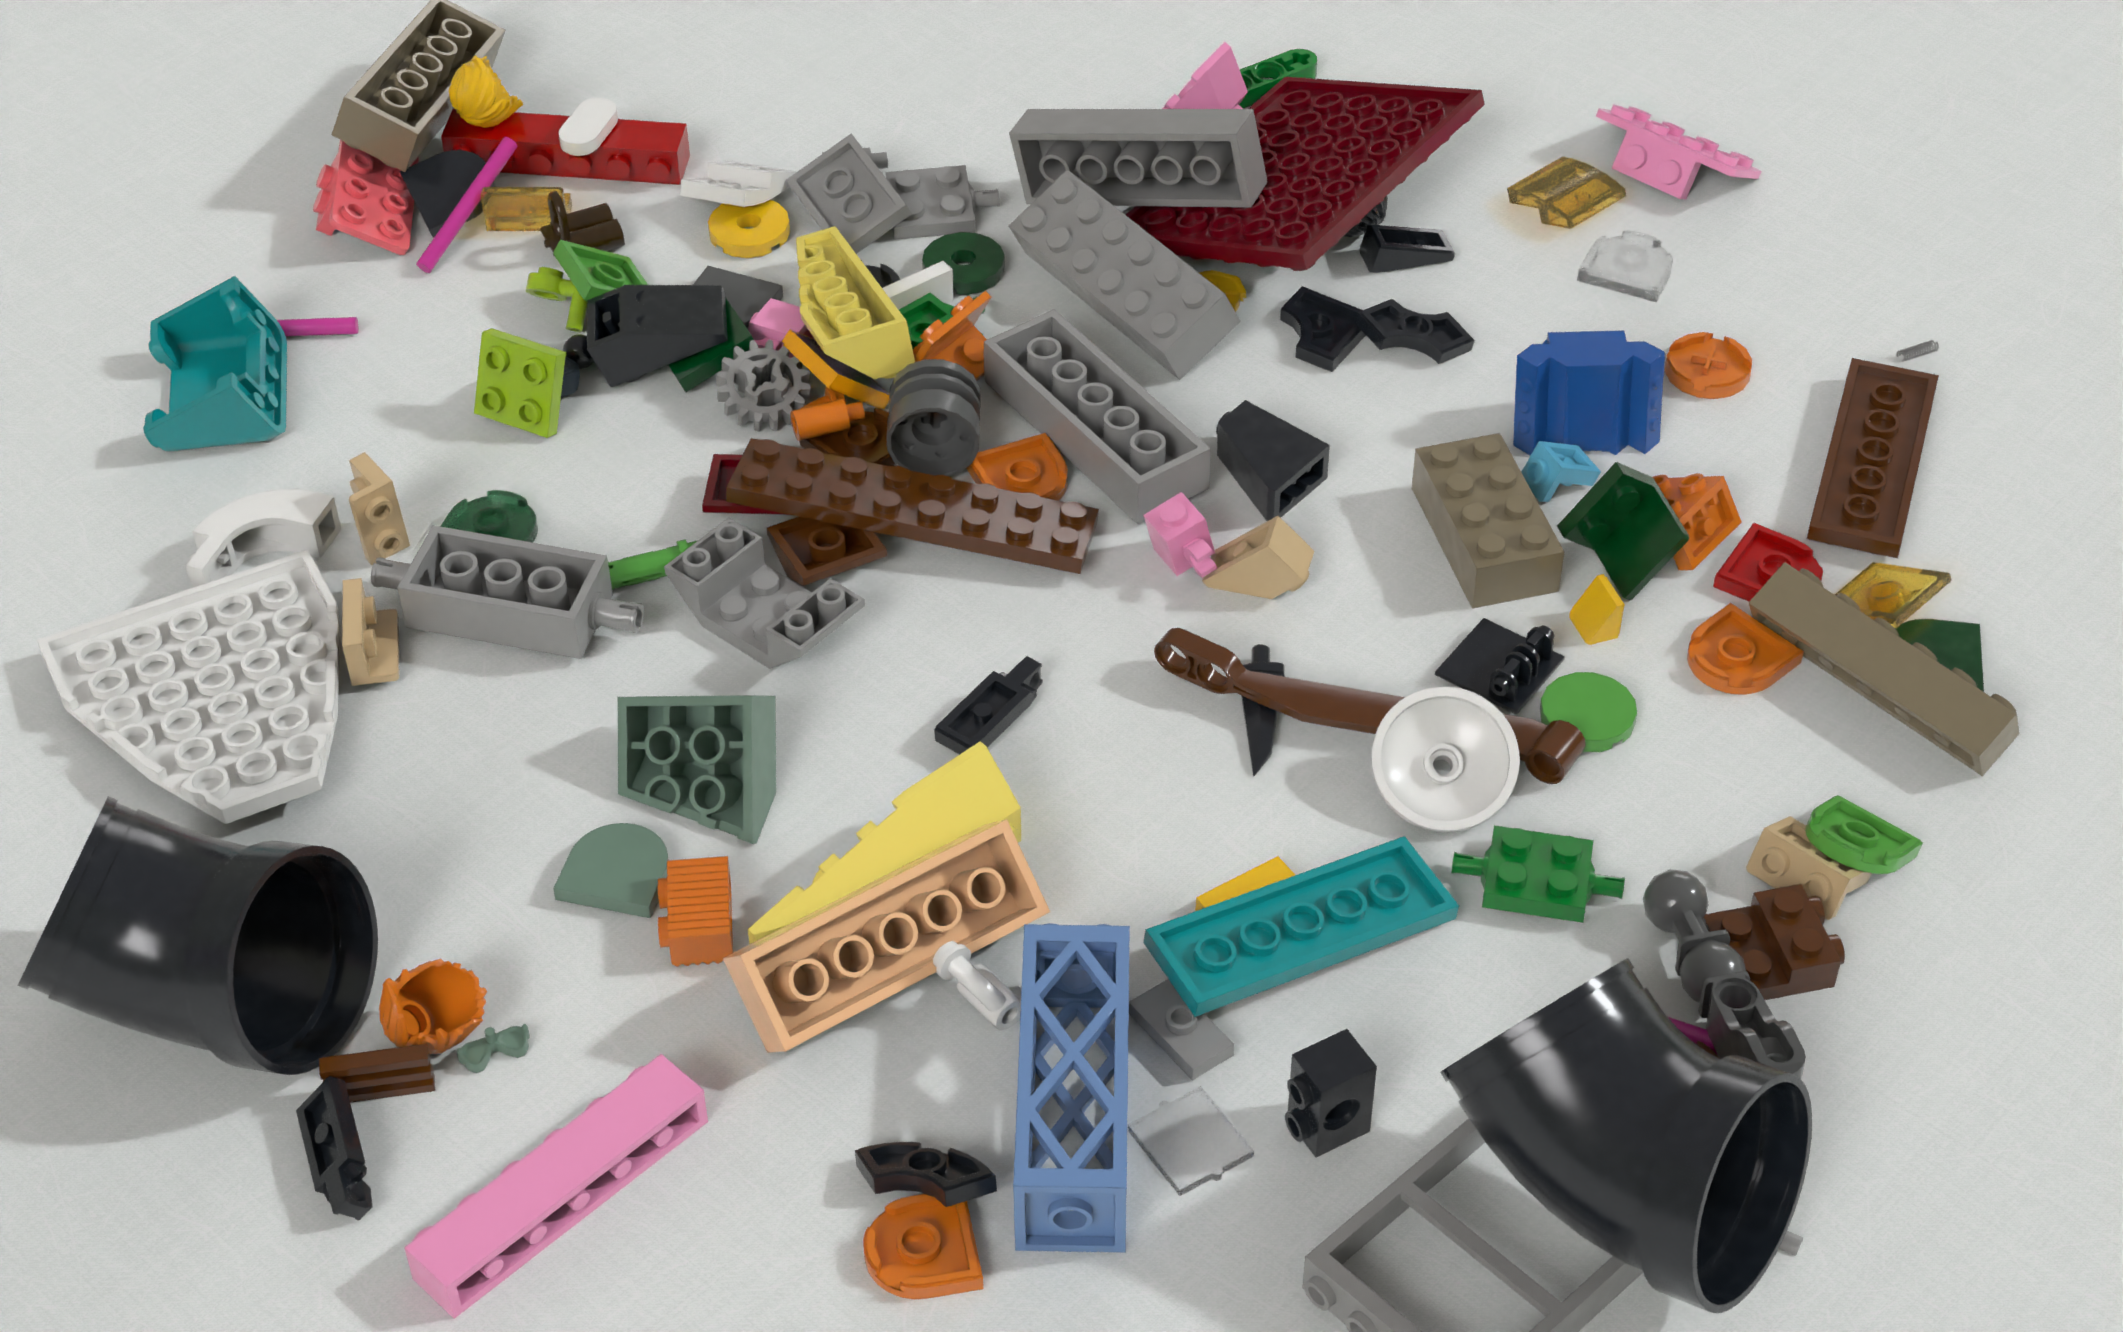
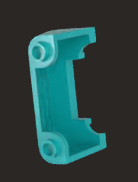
M236 276L151 321L149 350L157 362L164 363L171 370L169 414L167 415L160 409H155L145 416L143 430L151 445L171 452L269 441L285 432L287 401L286 336L275 317Z

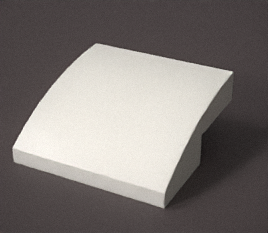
M736 161L708 162L707 178L681 180L680 196L742 207L754 206L782 193L789 187L786 180L794 175L796 171Z

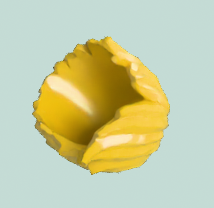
M475 55L471 61L464 63L455 72L449 87L450 102L453 108L456 109V112L460 114V117L467 123L484 128L493 127L510 117L523 106V102L517 96L509 95V92L501 84L500 78L493 72L489 60H486V56L478 58Z

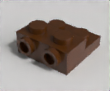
M1802 884L1754 892L1751 906L1705 914L1702 920L1709 932L1726 930L1729 933V946L1734 948L1744 959L1750 981L1759 989L1764 1000L1835 987L1840 965L1845 960L1844 946L1837 934H1827L1823 926L1825 913L1822 902L1818 896L1808 897Z

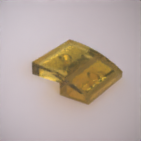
M1564 156L1507 188L1510 203L1538 208L1542 224L1568 229L1575 227L1626 197L1625 188L1606 173L1587 163Z

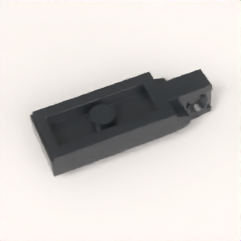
M1026 656L1008 674L993 671L935 726V741L959 755L980 741L988 748L1037 697V689L1043 683V679H1041L1042 664Z
M329 1076L296 1110L315 1192L325 1195L327 1201L331 1204L333 1214H342L353 1217L355 1220H360L372 1208L371 1188L362 1180L367 1173V1167L364 1165L365 1159L345 1080Z

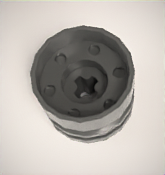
M924 359L907 365L896 374L890 386L886 436L887 451L898 466L905 467L911 471L946 476L960 473L973 463L979 451L980 386L973 374L961 365L950 361Z

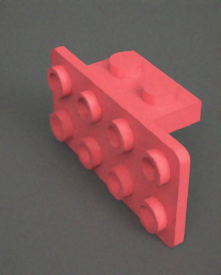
M340 140L339 151L331 166L327 164L323 166L316 186L321 188L313 206V211L318 213L316 230L332 236L336 229L396 254L405 255L410 247L414 200L399 172L401 170L387 166L380 159L360 149L352 148ZM418 156V157L416 158V160L412 163V165H415V164L418 163V161H419V156Z

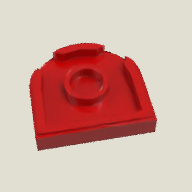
M1753 523L1716 573L1713 587L1750 602L1784 562L1798 571L1803 568L1812 572L1820 581H1822L1823 569L1813 557L1814 551L1806 544Z

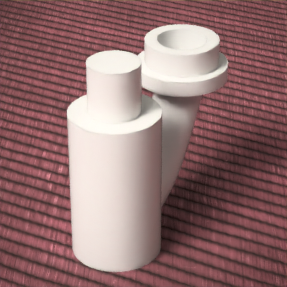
M955 941L942 945L933 958V964L937 967V974L944 980L956 978L958 980L957 990L998 1030H1006L1013 1026L1020 1018L1021 1000L983 964L972 965L969 962L971 951L965 945L957 944Z

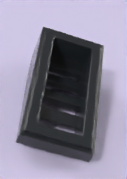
M1367 225L1359 250L1369 272L1373 273L1453 261L1455 252L1442 230L1385 225Z

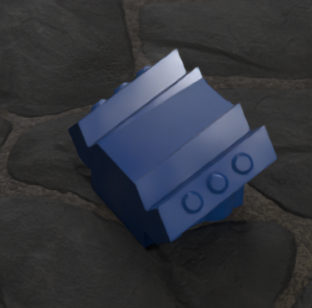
M1624 330L1548 332L1547 339L1543 344H1532L1517 355L1513 446L1530 456L1539 441L1578 445L1582 451L1610 452L1614 455H1617L1629 445L1646 454L1660 442L1665 352L1645 341L1627 342Z

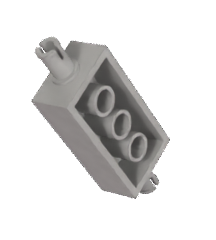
M433 525L411 564L379 557L376 559V563L373 564L371 570V583L374 587L398 590L406 628L582 659L595 630L600 626L638 633L644 618L642 603H630L611 599L613 593L607 555Z

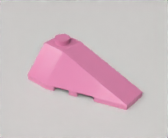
M1224 42L1193 73L1191 80L1185 85L1178 96L1174 94L1162 109H1243L1239 104L1248 91L1232 48Z

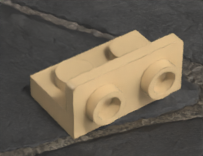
M364 452L349 460L354 479L350 481L354 494L349 497V503L365 558L373 565L376 563L377 558L386 559L409 547L410 542L393 481Z
M362 578L343 580L342 647L351 685L397 681L399 679V617L397 610L376 611L374 596H365Z
M1791 816L1765 827L1746 866L1747 871L1775 889L1802 884L1808 897H1819L1824 908L1826 920L1835 917L1845 895L1865 885L1872 874L1845 866L1823 854L1807 838L1805 833L1806 825Z

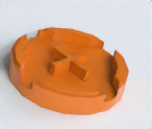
M1709 332L1687 334L1675 340L1666 355L1665 374L1670 383L1682 392L1698 398L1719 399L1731 397L1742 391L1750 381L1752 358L1744 346L1730 337L1724 336V340L1713 338V333Z

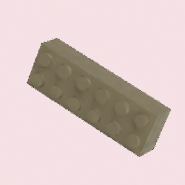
M430 0L344 96L331 135L344 141L352 148L360 149L380 159L387 166L406 172L448 121L453 109L450 102L449 87L455 72L464 63L471 61L475 55L478 58L486 56V60H489L492 68L506 30L448 0Z

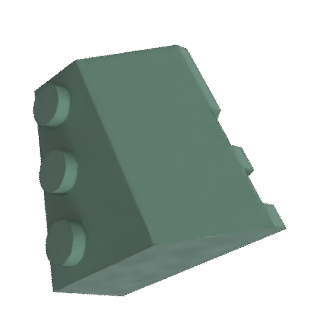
M776 696L617 697L618 794L667 813H675L697 821L698 824L713 830L719 829L738 836V839L751 844H757L776 795Z

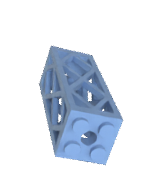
M1024 924L1013 1181L1015 1251L1126 1253L1130 926H1111L1107 924ZM1048 1007L1064 1008L1055 1017ZM1090 1008L1101 1009L1096 1015H1094ZM1077 1016L1085 1029L1073 1042L1065 1030ZM1114 1017L1115 1042L1105 1030ZM1037 1019L1045 1029L1038 1040ZM1094 1042L1098 1044L1107 1057L1097 1072L1093 1070L1084 1057ZM1055 1043L1062 1052L1063 1057L1051 1069L1044 1056ZM1073 1069L1085 1084V1087L1075 1100L1062 1084ZM1035 1073L1038 1075V1077H1039V1078L1041 1079V1081H1042V1083L1039 1085V1087H1038L1036 1090H1035ZM1113 1075L1114 1097L1105 1086ZM1053 1096L1064 1113L1050 1130L1039 1115V1111L1050 1097ZM1094 1099H1096L1106 1113L1095 1128L1084 1115V1112ZM1074 1126L1084 1142L1070 1159L1060 1143ZM1112 1132L1113 1153L1105 1144L1106 1139ZM1033 1134L1035 1135V1137L1037 1138V1140L1040 1142V1144L1037 1146V1148H1036L1034 1151H1033ZM1095 1155L1104 1169L1084 1168ZM1050 1157L1057 1168L1041 1167Z

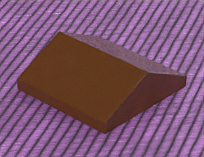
M799 516L766 528L767 535L787 577L803 586L887 557L886 547L873 531Z

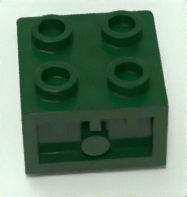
M1618 462L1611 466L1557 525L1563 538L1596 552L1619 593L1628 600H1632L1689 540V534L1654 478Z

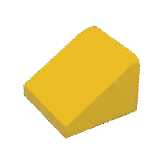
M1601 574L1595 577L1572 607L1569 618L1584 642L1592 645L1618 638L1625 604L1608 578Z

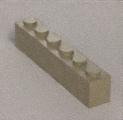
M1784 562L1749 602L1752 617L1804 651L1803 657L1981 776H1984L2020 734L2016 709L2008 700L1998 694L1989 696L1976 687L1975 681L1964 671L1958 668L1949 670L1937 662L1936 656L1927 647L1917 642L1913 645L1909 644L1899 637L1898 632L1890 623L1879 617L1873 620L1863 614L1854 600L1843 593L1834 595L1823 587L1818 577L1806 569L1802 568L1798 571Z

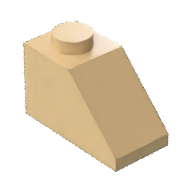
M1276 516L1214 550L1215 554L1211 555V559L1217 565V569L1204 576L1202 582L1209 588L1273 599L1288 590L1293 592L1299 589L1307 581L1314 550L1279 516Z

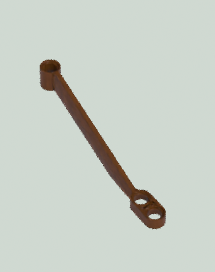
M1171 628L1154 648L1155 658L1165 670L1213 693H1237L1292 718L1312 724L1376 734L1382 719L1388 711L1405 698L1249 671L1242 665L1239 658L1227 648L1181 628ZM1171 645L1178 648L1185 655L1186 658H1183L1182 656L1177 654L1172 649ZM1211 663L1218 666L1226 674V676H1223L1222 674L1218 673L1212 667ZM1503 714L1514 731L1520 760L1525 762L1528 771L1541 782L1547 784L1561 782L1586 746L1582 732L1576 726L1562 720H1555L1545 725L1534 719Z

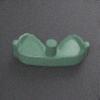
M523 1024L522 1027L512 1026L498 1033H495L494 1028L488 1027L484 1031V1038L468 1042L462 1048H458L456 1052L459 1063L464 1064L469 1071L479 1073L484 1071L494 1052H502L516 1058L525 1056L529 1048V1030L526 1024Z

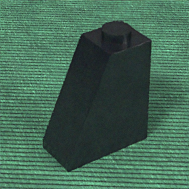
M1244 400L1235 409L1225 413L1220 418L1216 427L1217 456L1266 521L1276 516L1283 517L1327 479L1329 444L1247 400Z

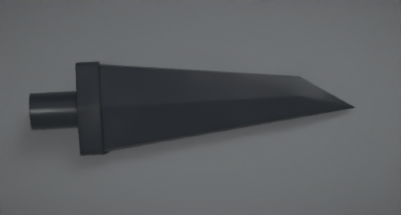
M1258 644L1252 648L1251 663L1243 665L1247 670L1285 677L1284 664L1270 662V648L1268 646ZM1241 695L1254 777L1271 757L1278 711Z

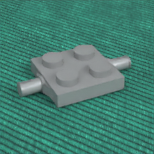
M966 165L886 172V179L912 213V215L893 227L895 240L940 236L957 232L973 233L975 232L974 214L976 208L1000 206L998 189L974 191L968 182Z

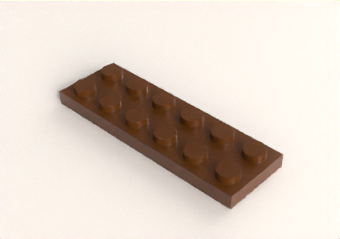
M1856 358L1851 359L1807 539L1870 552L1876 555L1898 558L1939 375Z

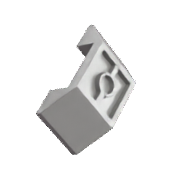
M731 518L726 519L664 566L665 574L702 627L769 669L802 657L865 606L864 598L831 578L816 590L810 592L767 566L764 559L762 537Z

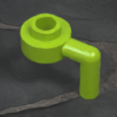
M539 267L538 273H529L525 290L527 293L553 301H566L567 297H572L566 329L582 332L587 311V301L582 298L572 281L563 279V272L548 267Z

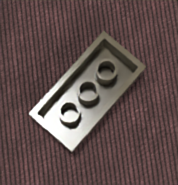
M1497 433L1415 448L1411 489L1471 608L1559 592L1565 552L1501 434Z

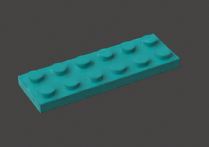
M1403 836L1145 929L1143 943L1194 1017L1455 920L1459 905L1407 838Z

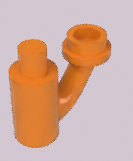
M825 387V396L804 405L798 410L791 411L790 417L797 441L850 429V422L864 419L865 413L861 402L846 405L844 394Z

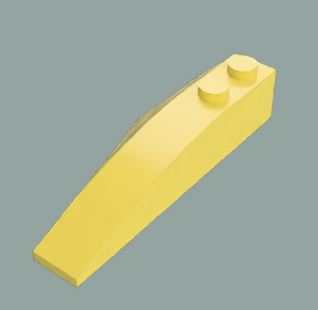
M836 226L797 237L800 315L803 323L826 355L873 379L894 378L907 365L915 363L906 319Z
M981 741L903 791L892 801V805L896 810L878 826L870 820L856 833L860 842L842 858L839 859L834 853L818 866L819 871L807 889L804 890L802 887L796 886L749 927V944L985 824L1007 819L1019 843L1021 841V807L987 746Z

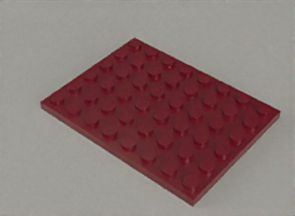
M1284 77L1248 108L1254 110L1267 177V184L1251 208L1135 206L1125 215L1175 255L1188 256L1195 260L1205 258L1223 260L1225 263L1240 262L1257 264L1259 267L1275 266L1291 268L1293 271L1307 270L1313 267L1315 262L1324 253L1335 246L1352 227L1359 224L1362 218L1376 205L1383 202L1384 198L1399 184L1403 183L1406 177L1420 164L1426 162L1428 157L1442 144L1446 143L1463 124L1471 120V117L1485 105L1482 90Z

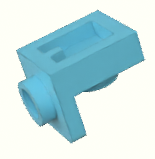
M1539 441L1521 473L1533 495L1540 502H1549L1559 484L1564 486H1572L1573 484L1593 486L1601 471L1578 445Z

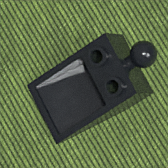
M721 285L621 286L587 300V336L582 334L571 336L565 342L563 351L566 352V357L573 359L579 364V369L586 368L595 362L610 387L624 382H633L646 373L728 341L725 291Z

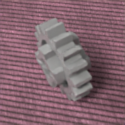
M752 340L750 341L749 351L746 352L736 346L733 359L724 357L722 360V371L717 372L718 402H725V415L729 416L737 412V425L743 426L750 420L754 422V430L758 432L762 427V423H769L770 428L776 431L778 420L780 419L791 425L790 412L802 408L806 403L805 399H810L809 369H802V363L795 356L789 358V350L785 346L779 351L774 350L772 340L766 342L765 348H758L757 343ZM784 373L789 377L792 387L789 386V380L782 377ZM735 383L738 384V391L745 394L743 398L738 394Z

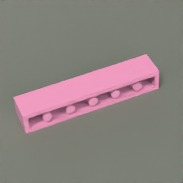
M662 1054L646 1066L638 1067L628 1076L626 1081L606 1096L595 1099L586 1108L585 1112L565 1127L551 1132L541 1145L524 1158L510 1163L501 1172L500 1176L477 1193L465 1197L455 1210L435 1225L421 1230L413 1241L404 1247L412 1279L455 1319L708 1123L704 1090Z

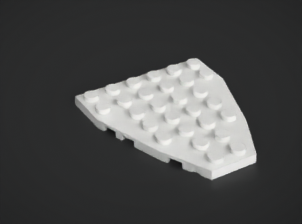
M308 549L37 640L43 659L66 711L150 781L221 822L228 824L322 789L338 717L339 612L336 601Z

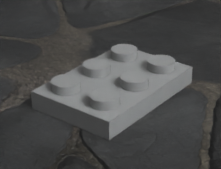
M852 133L786 180L821 230L836 226L856 254L912 215L905 202Z

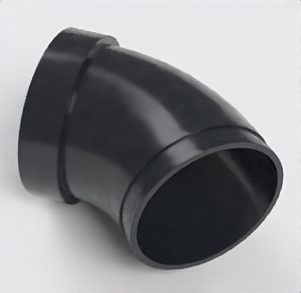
M108 796L17 986L27 990L32 988L49 995L48 998L111 1023L179 1044L209 1050L220 1060L235 1067L283 1075H298L319 1067V1058L334 1056L348 1040L364 1012L374 981L378 955L376 912L368 886L357 867L340 852L324 846L284 841H265L245 846L214 838L176 825L140 809L135 811L117 803L118 800Z
M1629 958L1527 1017L1440 1072L1445 1081L1450 1082L1460 1099L1458 1101L1485 1143L1514 1178L1549 1212L1580 1236L1622 1262L1643 1271L1646 1280L1653 1289L1708 1312L1723 1313L1738 1305L1753 1290L1775 1257L1794 1215L1808 1166L1812 1139V1108L1806 1085L1798 1076L1739 1055L1727 1056L1720 1060L1699 1047L1665 1015L1647 987L1643 988L1632 970L1634 966Z

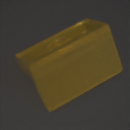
M483 187L481 200L486 230L540 231L541 227L549 225L551 222L547 199L548 194L557 191L564 204L566 214L572 211L571 193H564L561 187Z

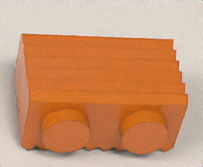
M728 856L667 860V878H658L660 909L667 908L668 911L667 916L658 917L660 948H670L671 962L676 967L681 964L689 966L692 963L699 965L702 962L708 965L711 962L721 963L724 957L733 953L732 894Z

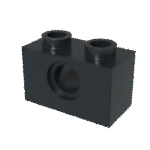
M1348 1029L1292 1054L1290 1079L1287 1081L1289 1091L1288 1112L1285 1113V1122L1293 1138L1298 1142L1303 1141L1316 1158L1370 1132L1377 1066Z

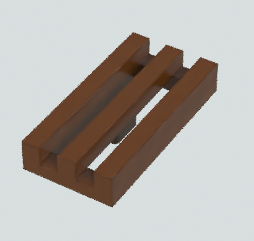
M427 1044L319 1058L321 1080L323 1079L324 1081L329 1076L345 1080L350 1102L435 1091V1075Z

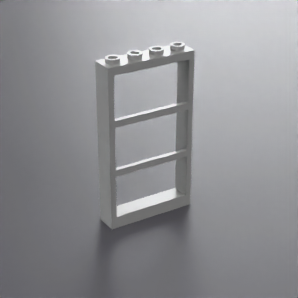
M1468 1118L1305 1256L1302 1288L1316 1307L1321 1310H1329L1346 1325L1349 1332H1422L1342 1265L1409 1207L1413 1208L1546 1316L1529 1332H1579L1636 1280L1643 1271L1612 1256L1563 1302H1560L1426 1193L1485 1143Z

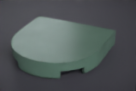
M630 823L609 824L590 831L573 846L553 888L555 900L651 918L659 900L658 878H667V860L669 859L663 840L652 830Z

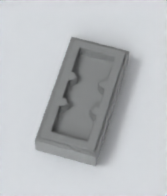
M1169 979L1129 1001L1130 1016L1191 1080L1196 1079L1234 1056V1043L1205 1013L1194 1017Z

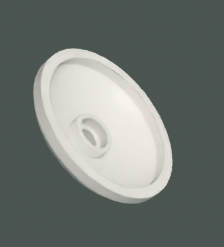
M1456 687L1427 688L1412 693L1400 700L1382 719L1376 731L1371 750L1373 778L1384 801L1397 815L1407 822L1435 832L1464 831L1490 819L1504 806L1510 797L1519 773L1520 756L1518 743L1514 731L1505 716L1497 707L1482 696ZM1437 760H1445L1449 763L1451 771L1447 774H1439L1435 771L1433 763Z

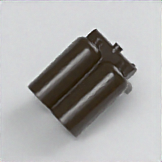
M553 191L548 194L547 199L551 222L549 225L541 227L540 231L545 238V247L551 248L552 252H554L560 240L603 251H609L625 245L620 223L617 219H613L612 212L607 203L566 214L564 204L558 192Z

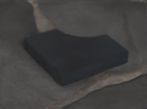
M1303 286L1281 308L1280 320L1293 327L1300 337L1296 345L1295 358L1333 372L1366 336L1355 324L1357 313L1362 311V309Z

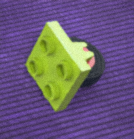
M493 328L485 330L481 335L474 414L549 438L557 434L561 397L571 395L578 389L580 379L579 364L573 359L566 357V352Z

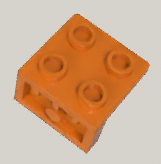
M986 291L974 300L969 295L951 311L953 317L943 324L938 319L921 334L920 338L923 341L913 349L915 362L924 359H943L961 365L973 374L976 381L983 377L984 341L987 339L974 324L992 297Z
M1700 473L1675 478H1668L1667 475L1654 476L1655 482L1689 534V540L1673 556L1678 570H1694L1742 523L1724 476H1703Z

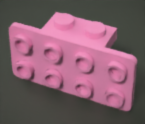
M1613 104L1611 110L1599 108L1596 117L1627 130L1612 169L1676 198L1687 199L1701 164L1732 177L1759 179L1762 172L1752 167L1753 159L1737 152L1731 151L1729 154L1717 150L1719 144L1706 138L1697 136L1695 139L1683 135L1685 129L1672 123L1663 121L1661 124L1649 120L1651 114L1638 108L1629 106L1627 109Z

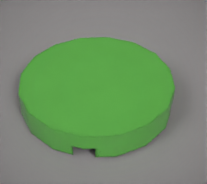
M1575 672L1558 677L1546 687L1541 698L1540 718L1541 723L1545 725L1555 720L1571 723L1582 732L1585 738L1586 746L1583 752H1603L1612 749L1613 743H1617L1622 739L1623 743L1630 738L1636 723L1637 708L1636 701L1627 687L1615 679L1594 672Z

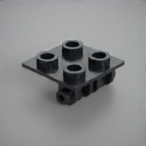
M1483 618L1435 671V675L1462 689L1474 692L1489 702L1517 715L1564 661L1565 656L1553 651L1555 635L1547 626L1542 625L1532 628L1527 633L1526 638Z

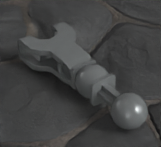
M1669 869L1654 876L1643 895L1645 914L1657 928L1664 932L1675 933L1679 940L1675 971L1678 976H1681L1683 989L1693 1000L1700 1003L1698 1012L1701 1018H1707V1033L1719 1059L1721 1060L1731 1055H1739L1791 1073L1801 1079L1806 1056L1793 1027L1787 1021H1777L1759 989L1750 981L1744 959L1734 948L1729 946V933L1726 930L1709 932L1702 920L1709 906L1705 886L1687 871Z

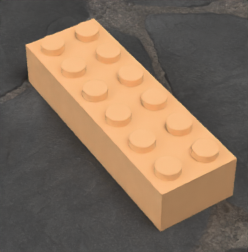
M1006 819L985 824L724 957L723 961L767 1053L786 1052L936 973L937 967L933 964V958L938 949L945 943L955 941L957 944H963L972 954L1023 927L1024 924H1029L1048 914L1050 910Z

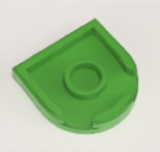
M1839 795L1816 807L1812 811L1805 828L1809 841L1826 856L1853 869L1875 874H1889L1899 870L1917 857L1923 844L1920 839Z

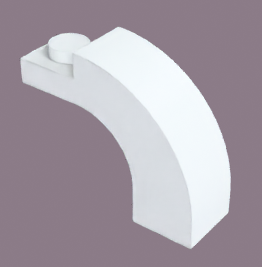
M299 489L271 490L245 496L217 509L192 531L197 551L191 554L186 564V573L192 588L232 575L247 560L268 552L290 551L298 553L308 549L312 557L321 558L341 530L334 496Z

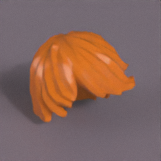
M440 958L421 964L410 971L402 969L400 976L395 981L391 978L386 979L382 984L383 990L379 1005L380 1022L384 1034L397 1047L427 1044L429 1054L443 1053L461 1043L483 1021L482 1016L485 1013L483 1007L486 1004L484 996L487 990L479 986V978L475 976L473 971H467L465 968L460 969L461 964L456 962L451 964V962H444Z

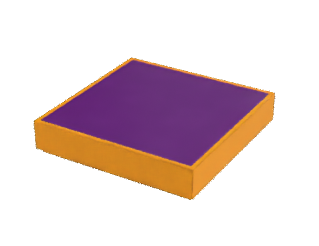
M789 329L782 340L783 346L829 389L879 409H885L890 400L889 393L873 378L826 355L815 339Z

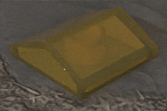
M1873 562L1835 595L1838 593L1847 595L1860 607V612L1873 620L1877 617L1882 618L1894 628H1897L1952 580L1948 572Z

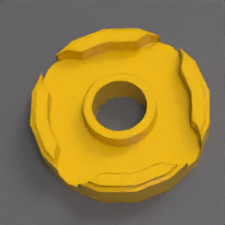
M772 200L747 207L722 203L712 211L708 220L711 243L715 247L716 245L722 247L723 253L732 257L753 258L767 255L772 252L771 247L776 246L778 243L781 247L786 243L790 234L787 211L779 203Z

